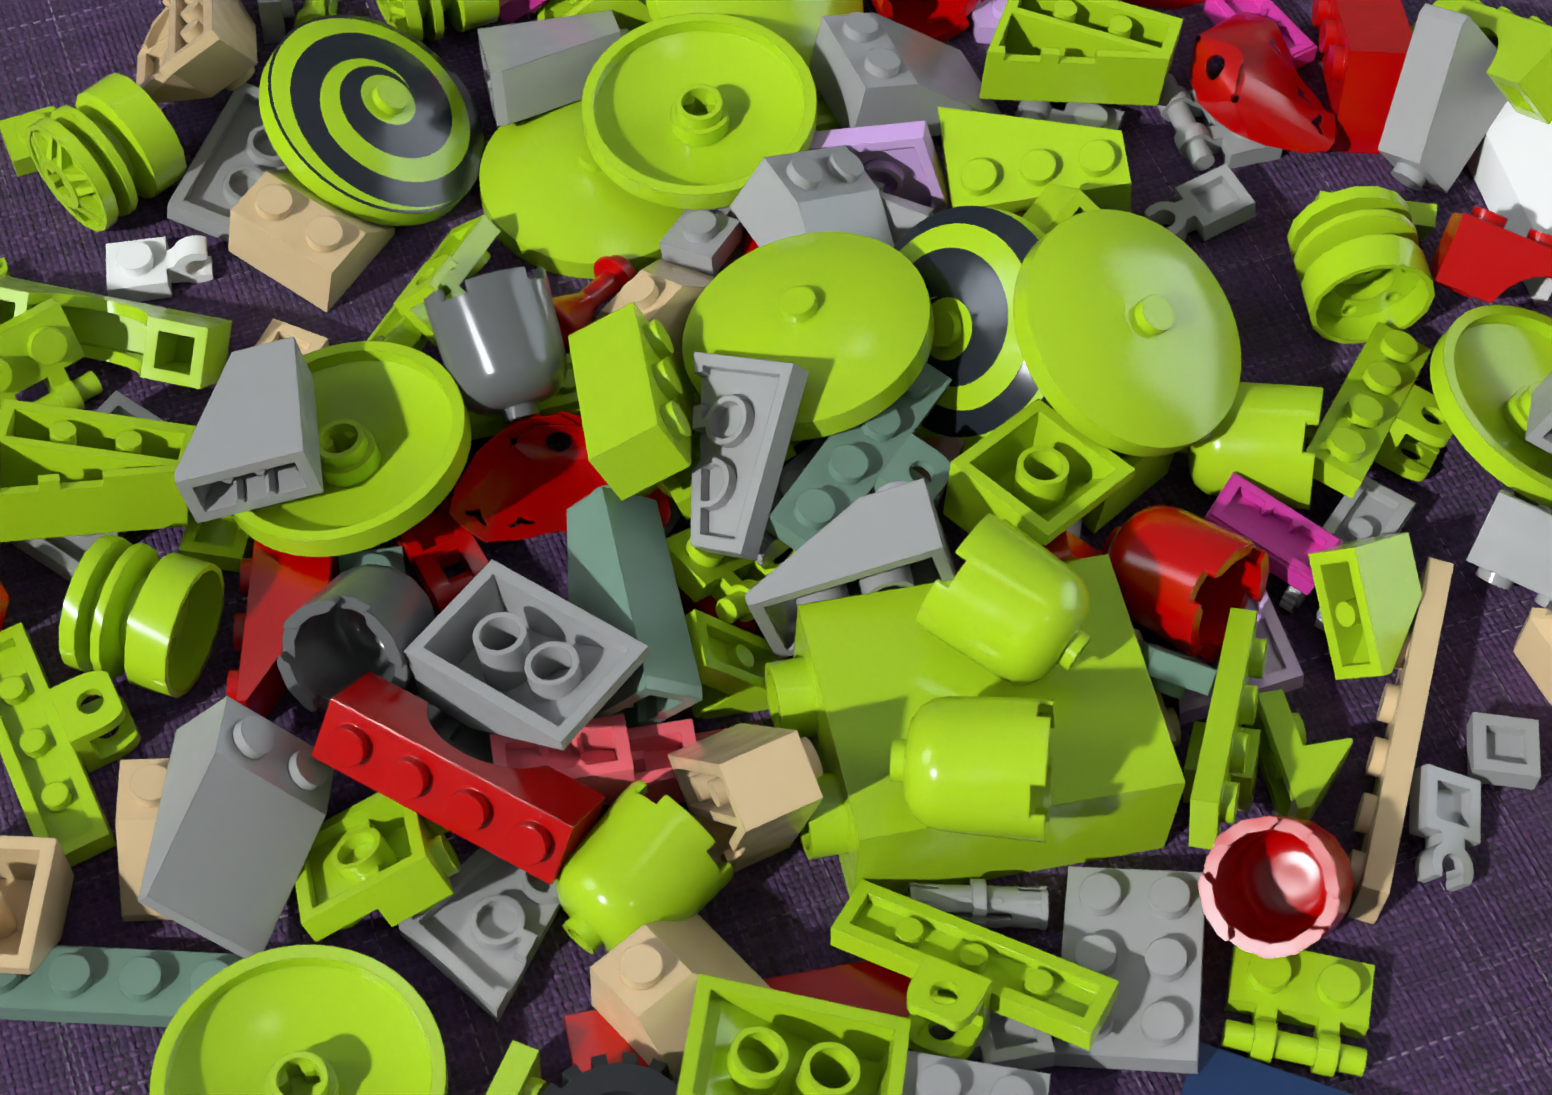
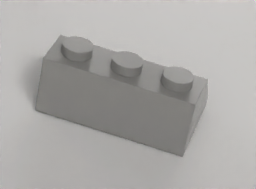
M1504 485L1499 491L1466 561L1477 565L1478 569L1475 575L1488 583L1506 590H1511L1513 583H1517L1538 593L1534 601L1551 611L1552 508L1538 504Z

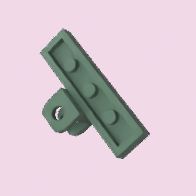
M926 362L914 383L891 406L858 426L830 435L771 512L765 530L797 551L859 497L876 493L880 487L895 481L912 482L924 478L935 506L939 499V493L948 482L950 462L939 451L914 434L945 394L952 379ZM912 467H921L927 470L931 476V482L913 470Z

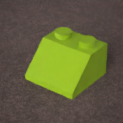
M1037 398L951 461L943 514L970 534L974 527L988 513H991L1001 520L1007 519L1040 545H1047L1133 479L1136 469L1108 448L1097 444L1078 432L1053 408Z

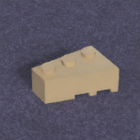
M739 723L667 754L691 815L716 841L707 853L717 866L722 861L729 862L733 867V873L790 848L823 799L816 780L823 775L819 756L807 737L800 738L797 730Z

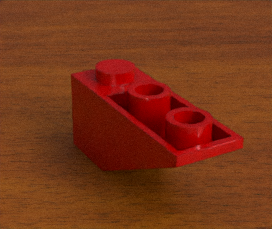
M254 539L252 558H242L240 566V592L242 597L248 598L246 613H236L234 618L235 652H241L239 669H229L226 690L228 697L264 718L269 715L287 690L277 666V657L283 652L282 635L284 633V622L339 575L337 556L305 557L291 555L269 548Z

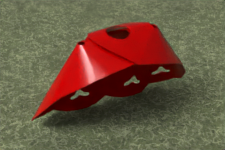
M1239 12L1195 37L1188 67L1190 82L1195 91L1197 103L1217 122L1230 131L1265 146L1298 153L1329 151L1335 141V114L1324 109L1315 94L1297 74L1296 68L1293 66L1291 54L1276 21L1248 12ZM1271 38L1274 39V46L1277 48L1279 54L1268 43L1271 40ZM1221 56L1225 61L1224 69L1216 79L1212 80L1207 73V64L1212 57ZM1298 88L1302 91L1303 96H1304L1307 100H1305L1304 98H1302V97H1300V96L1298 95V93H1299ZM1235 96H1238V97H1239L1238 102H1236V103L1232 102V100L1234 99V97H1235ZM1318 114L1322 117V121L1319 124L1322 134L1319 133L1316 126L1311 122L1317 118Z
M564 411L554 415L535 416L515 421L497 433L477 451L455 486L448 511L453 520L484 542L522 540L559 531L567 532V509L590 495L594 489L608 485L588 460L581 417ZM555 432L566 433L570 435L572 443L563 452L553 451L545 442L549 434ZM512 438H517L515 445L510 443ZM659 488L645 497L657 500L664 528L668 525L672 513L668 495L662 493ZM479 509L487 526L482 525L475 516L465 514V511ZM519 517H522L528 521L535 522L534 524L529 525L520 523L515 527H509L510 525L515 523Z

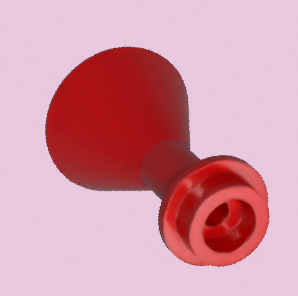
M620 255L600 257L594 264V275L596 278L579 293L552 297L566 354L570 353L568 336L590 325L595 310L609 297H615L622 287L636 276L634 267L624 257Z

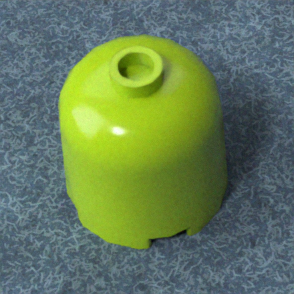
M1239 382L1233 404L1220 424L1203 438L1176 453L1188 454L1189 474L1194 484L1206 494L1218 497L1233 472H1235L1290 508L1310 510L1315 453L1304 452L1305 444H1310L1320 426L1324 388Z
M988 513L974 527L955 552L965 559L966 562L949 586L939 579L935 581L919 609L915 619L916 622L924 626L928 633L997 677L1012 684H1031L1041 680L1057 664L1069 671L1092 638V636L1082 630L1090 613V593L1085 580L1074 569L1007 519L1001 520L997 516Z
M944 696L933 698L921 705L912 717L907 738L893 739L890 757V780L904 783L905 802L909 810L918 821L928 828L943 832L1046 843L1047 828L1045 822L1049 823L1054 768V756L1048 755L1050 728H1055L1054 699L979 696Z
M640 780L632 782L589 829L566 860L556 880L559 902L570 917L563 924V928L581 948L590 954H594L600 947L610 952L646 923L656 921L681 922L695 916L733 878V867L729 862L722 861L717 866L707 853L716 841L703 826L668 795H665L657 804L646 798L644 795L648 791L647 784Z

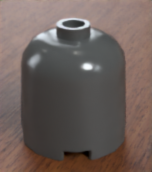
M525 266L494 271L464 280L467 293L446 300L444 291L438 290L426 297L424 304L444 367L456 382L467 410L479 415L501 414L503 424H512L515 421L540 415L538 403L551 398L559 391L564 384L568 370L567 356L545 268H537L532 271L530 277H527Z
M366 564L351 568L339 574L285 620L283 625L284 633L282 635L283 652L277 657V666L287 689L304 708L311 712L316 711L318 708L327 711L332 697L369 671L405 690L414 678L404 650L437 616L428 595L412 577L391 566Z

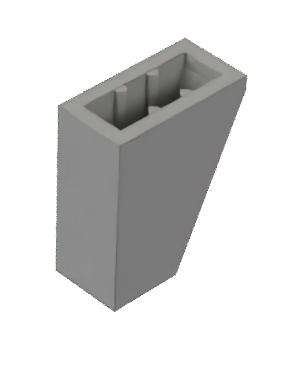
M1425 3L1416 21L1378 146V151L1394 167L1391 171L1392 176L1413 190L1420 191L1423 186H1427L1447 193L1507 102V99L1486 73L1497 53V48L1469 15Z
M612 10L477 29L484 81L497 126L509 125L581 100L583 89L592 67L610 45L629 32L628 28L619 29Z
M294 336L231 352L174 473L175 484L197 523L324 492L314 379Z

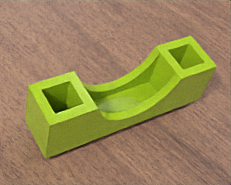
M1437 0L1433 4L1434 6L1469 15L1497 48V53L1486 73L1514 110L1519 114L1550 124L1552 122V26L1547 25L1535 16H1531L1529 19L1515 15L1506 7L1500 6L1498 9L1484 5L1479 0ZM1416 22L1410 27V28H1411V31H1412V34H1413V31H1414Z
M0 275V325L52 298L60 303L85 354V358L106 361L130 368L139 373L141 378L196 389L216 384L226 365L232 326L231 320Z

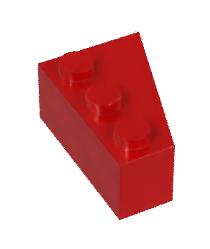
M1313 0L1312 25L1313 27H1318L1319 50L1322 59L1326 109L1328 112L1335 114L1336 133L1334 144L1330 148L1331 152L1381 154L1378 151V146L1412 38V31L1401 0Z

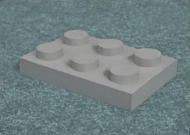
M1068 866L1061 958L1118 980L1119 988L1117 1000L1090 1051L1055 1037V1066L1198 1074L1205 914L1202 909L1198 881L1199 876L1203 875V872Z

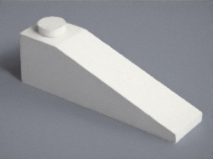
M1507 101L1467 161L1468 168L1489 211L1508 219L1504 229L1523 237L1527 236L1529 229L1552 236V122L1546 124L1519 114ZM1534 277L1523 280L1534 304L1546 305L1552 293V279Z

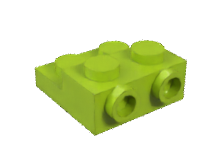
M379 792L324 821L295 882L301 924L314 941L317 942L338 930L354 926L365 915L376 909L381 912L391 927L414 915L423 914L431 910L439 901L454 894L450 876L461 871V864L456 852L448 839L443 835L449 832V830Z

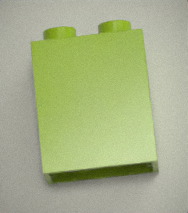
M1108 554L1063 561L1085 580L1089 590L1090 613L1082 630L1092 636V638L1069 671L1057 664L1043 679L1031 684H1012L997 677L928 633L924 626L916 622L915 619L919 609L934 583L798 605L794 657L792 659L768 662L765 665L767 701L773 727L797 730L800 738L807 737L819 756L823 775L816 780L823 799L801 830L800 837L805 854L809 860L839 855L849 898L861 879L901 895H906L909 882L961 885L970 883L971 878L989 880L1165 847L1186 782ZM947 580V581H942V582H944L945 584H947V585L949 586V585L951 584L952 580ZM944 696L1054 699L1055 728H1050L1048 755L1054 756L1050 818L1049 823L1045 822L1047 828L1046 843L943 832L926 827L912 815L905 802L904 783L890 780V757L893 739L907 738L910 721L921 705L933 698Z

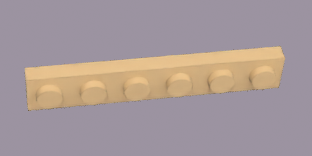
M1431 557L1428 558L1419 579L1422 591L1420 603L1394 666V669L1398 670L1395 684L1386 683L1378 707L1376 720L1387 723L1384 739L1380 737L1374 738L1367 760L1365 775L1376 778L1373 794L1363 793L1354 823V831L1363 833L1364 839L1361 851L1352 849L1349 855L1354 886L1348 917L1370 924H1375L1390 893L1454 567L1453 563Z

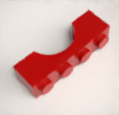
M1477 206L1473 207L1470 215L1467 213H1452L1429 266L1433 283L1478 302L1492 303L1506 289L1520 281L1534 277L1552 279V236L1529 229L1527 236L1523 237L1504 229L1508 221L1507 218Z
M370 671L330 699L311 755L313 758L550 885L558 879L561 869L572 851L597 822L606 799L605 795L548 765L533 768L503 767L478 760L459 751L442 739L431 726L427 717V701Z

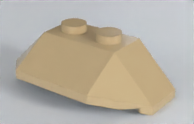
M162 0L166 8L153 21L137 58L136 84L145 90L155 103L211 98L225 87L228 91L239 88L252 77L255 72L254 66L257 65L256 25L241 0Z

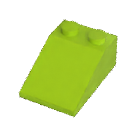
M699 973L676 1095H902L911 1019Z

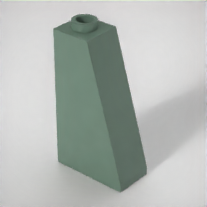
M609 485L600 486L594 489L590 495L567 509L568 602L648 645L650 655L593 718L624 714L627 729L658 724L702 700V685L657 500L633 495L621 501Z

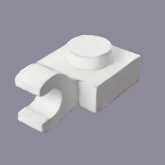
M193 235L184 237L171 249H169L166 236L106 244L107 292L110 297L135 302L171 298L172 283H203L214 279L213 260L207 253L206 236Z

